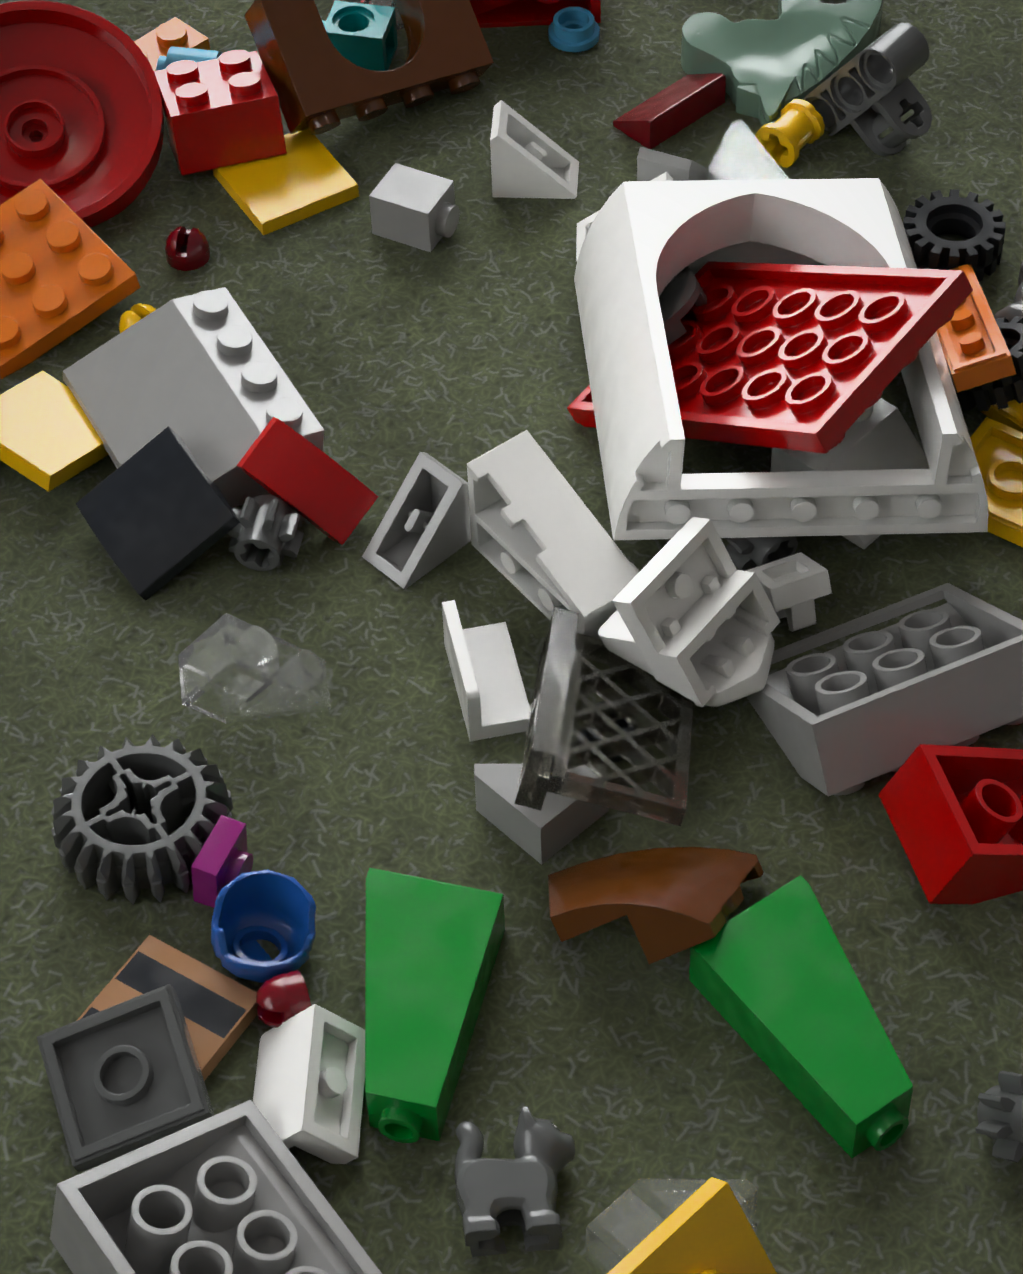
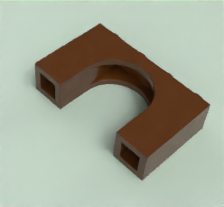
M255 0L246 12L245 18L264 67L278 94L279 105L290 134L309 129L311 135H318L339 126L341 119L356 115L358 121H367L384 114L388 110L387 106L403 102L405 108H411L431 100L435 96V92L449 88L452 95L478 86L480 84L479 77L494 62L470 0H394L406 30L408 50L404 65L388 71L368 70L353 64L343 57L330 41L314 0Z

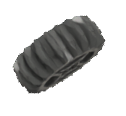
M153 734L143 746H135L127 737L124 739L122 749L114 752L100 745L97 755L98 761L95 763L78 759L77 777L62 778L61 796L53 799L54 806L52 808L54 827L51 831L55 847L59 848L62 864L67 868L68 872L76 873L77 880L82 884L84 890L97 884L99 892L106 901L114 896L120 887H123L125 897L134 905L141 894V889L151 888L152 895L161 903L165 893L164 885L174 882L177 888L187 894L190 885L189 872L191 871V866L220 816L224 815L233 819L231 813L233 809L231 792L227 790L223 774L218 770L217 764L208 765L207 758L204 757L201 749L186 753V748L182 745L179 738L165 748L161 747L160 742H158Z

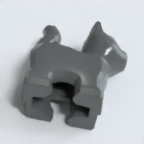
M524 1106L520 1111L518 1126L514 1136L513 1148L515 1159L481 1158L484 1136L473 1122H461L456 1129L460 1146L455 1158V1192L463 1217L465 1246H470L472 1257L507 1254L505 1241L499 1237L501 1234L500 1228L512 1225L522 1227L526 1252L559 1249V1238H563L560 1215L555 1212L558 1200L557 1175L566 1164L574 1160L576 1151L573 1136L562 1132L550 1120L535 1118L528 1106Z

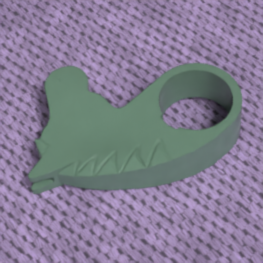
M778 0V19H746L736 23L717 13H697L689 17L682 27L681 66L687 75L724 74L726 76L725 92L736 106V113L758 118L762 127L767 123H774L780 118L781 110L793 99H803L878 39L884 0H847L846 3L840 4L822 3L821 0Z

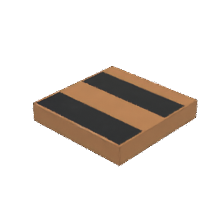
M149 935L78 1020L170 984L177 992L205 1081L258 1015L257 992Z

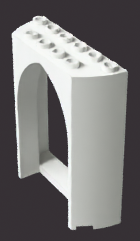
M879 178L623 182L612 193L598 212L584 239L577 260L574 282L613 541L672 539L692 517L711 519L720 538L988 532L989 514L984 481L937 331L919 350L917 358L901 370L929 469L682 474L685 435L659 297L664 288L685 267L689 266L695 275L708 261L917 269L897 206Z

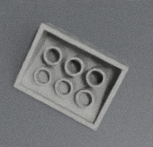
M226 287L205 290L197 294L170 300L63 370L64 383L69 387L99 435L104 448L117 469L169 426L182 438L203 473L218 486L231 508L244 505L246 497L249 496L254 498L259 495H272L241 470L237 464L273 417L284 422L323 451V427Z
M945 583L774 650L771 664L942 599L948 602L933 609L911 613L902 618L898 623L879 631L855 635L846 640L842 646L827 652L799 657L790 662L785 669L768 675L763 690L746 697L801 778L828 797L831 795L851 794L860 790L868 780L890 771L897 772L919 744L969 746L979 739V735L1003 725L1023 723V620L949 583Z
M248 1100L62 1181L56 1186L50 1240L73 1274H382L252 1100Z

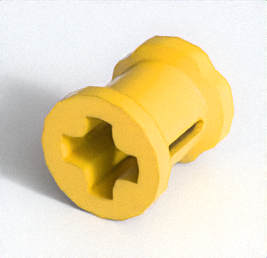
M793 99L781 110L780 118L774 123L763 125L755 134V145L758 153L762 158L784 168L790 167L798 159L799 150L807 143L812 144L824 134L825 124L823 117L811 103L803 99Z

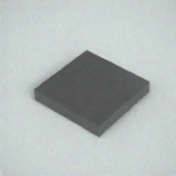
M170 984L37 1036L71 1162L78 1172L104 1164L215 1115L177 992Z

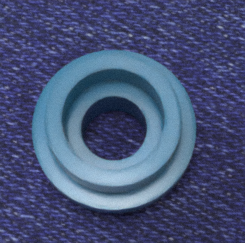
M567 7L559 10L554 15L553 22L548 28L550 43L555 48L566 52L588 50L597 44L600 37L599 25L594 20L593 14L581 7Z

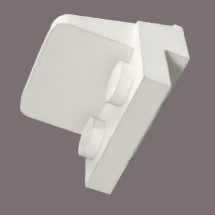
M692 517L612 600L617 610L599 628L598 634L609 651L653 675L656 681L690 699L696 706L704 707V705L718 707L764 689L774 651V639L771 632L780 623V620L756 573L736 569L711 519Z

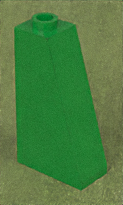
M369 868L366 876L365 1094L369 1125L378 1128L384 1136L400 1143H414L421 1137L440 1141L505 932L504 895L502 893Z
M801 875L728 920L716 937L690 947V982L852 1159L870 1146L876 1151H882L894 1144L904 1134L909 1125L908 1116L913 1085L811 886Z

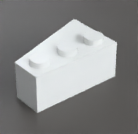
M525 430L467 463L471 544L565 636L586 654L603 643L598 630L617 610L612 600L640 571L625 557L528 430Z

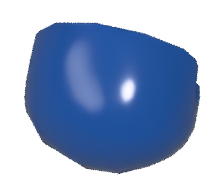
M268 869L241 873L224 886L216 898L211 921V943L215 956L221 960L222 966L236 977L258 983H264L279 974L298 970L309 959V952L312 950L315 940L316 904L313 897L294 877ZM256 940L272 942L278 948L279 955L272 959Z

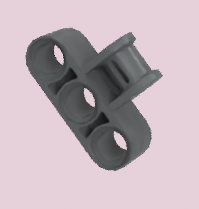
M898 23L807 94L803 100L811 103L816 111L821 114L825 130L829 131L828 136L835 135L850 123L865 144L875 154L880 156L894 155L904 148L908 139H916L924 135L931 127V109L908 78L928 61L930 53L928 42L924 35L913 25ZM909 110H914V114L905 121L900 119ZM890 126L894 129L884 138L879 137V134Z

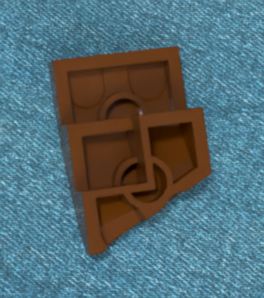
M667 847L618 853L586 861L548 875L550 918L561 942L627 915L650 965L716 937L727 922L726 917L736 910L744 900L740 884L748 880L760 878L764 871L757 855L730 849Z

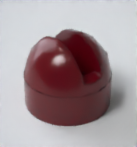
M184 226L177 227L166 239V260L171 267L181 271H191L204 266L210 259V248L206 236L200 229L194 227L188 230ZM187 245V253L180 252L181 247Z
M298 970L270 978L265 981L256 994L258 1018L271 1028H278L282 1025V1022L311 1006L306 983Z

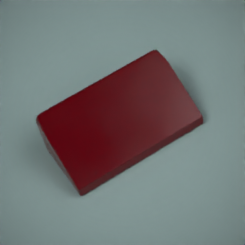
M722 73L688 74L614 120L613 126L644 147L652 149L725 103L726 76Z

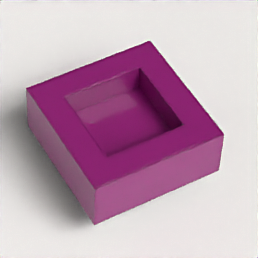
M224 815L220 816L191 866L195 902L214 908L216 898L224 886L241 873L251 872L253 855L247 851L246 823Z

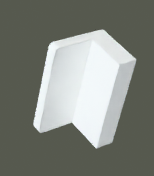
M455 600L442 602L444 644L470 742L533 730V717L506 622L462 629Z
M314 1004L282 1022V1025L278 1028H272L261 1036L253 1103L288 1149L296 1146L331 1164H347L358 1158L365 1084V1030Z

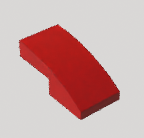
M275 417L270 420L237 464L241 470L270 494L286 501L323 534L341 545L345 543L379 497L331 457Z

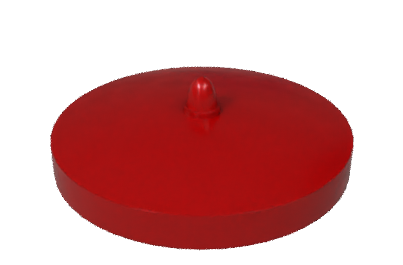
M43 0L0 4V205L41 178L90 228L105 222L121 213L137 198L152 177L158 164L164 138V115L161 92L156 75L148 59L136 43L116 25L93 12L69 4Z

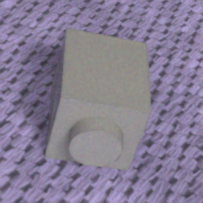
M395 163L369 195L372 234L431 252L442 237H451L457 228L460 210L455 205L453 180Z

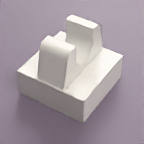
M802 552L746 570L756 573L778 618L787 617L788 627L792 632L816 624L814 599L832 593L828 570Z

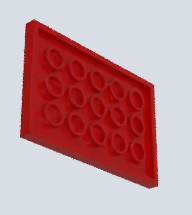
M708 261L695 274L707 296V304L698 307L695 304L689 312L680 319L687 332L668 345L685 438L827 454L829 450L842 442L846 431L867 408L874 405L881 398L882 391L904 367L911 364L917 358L919 350L940 327L952 319L954 311L973 291L964 271ZM589 384L567 409L575 422L584 427L596 428Z

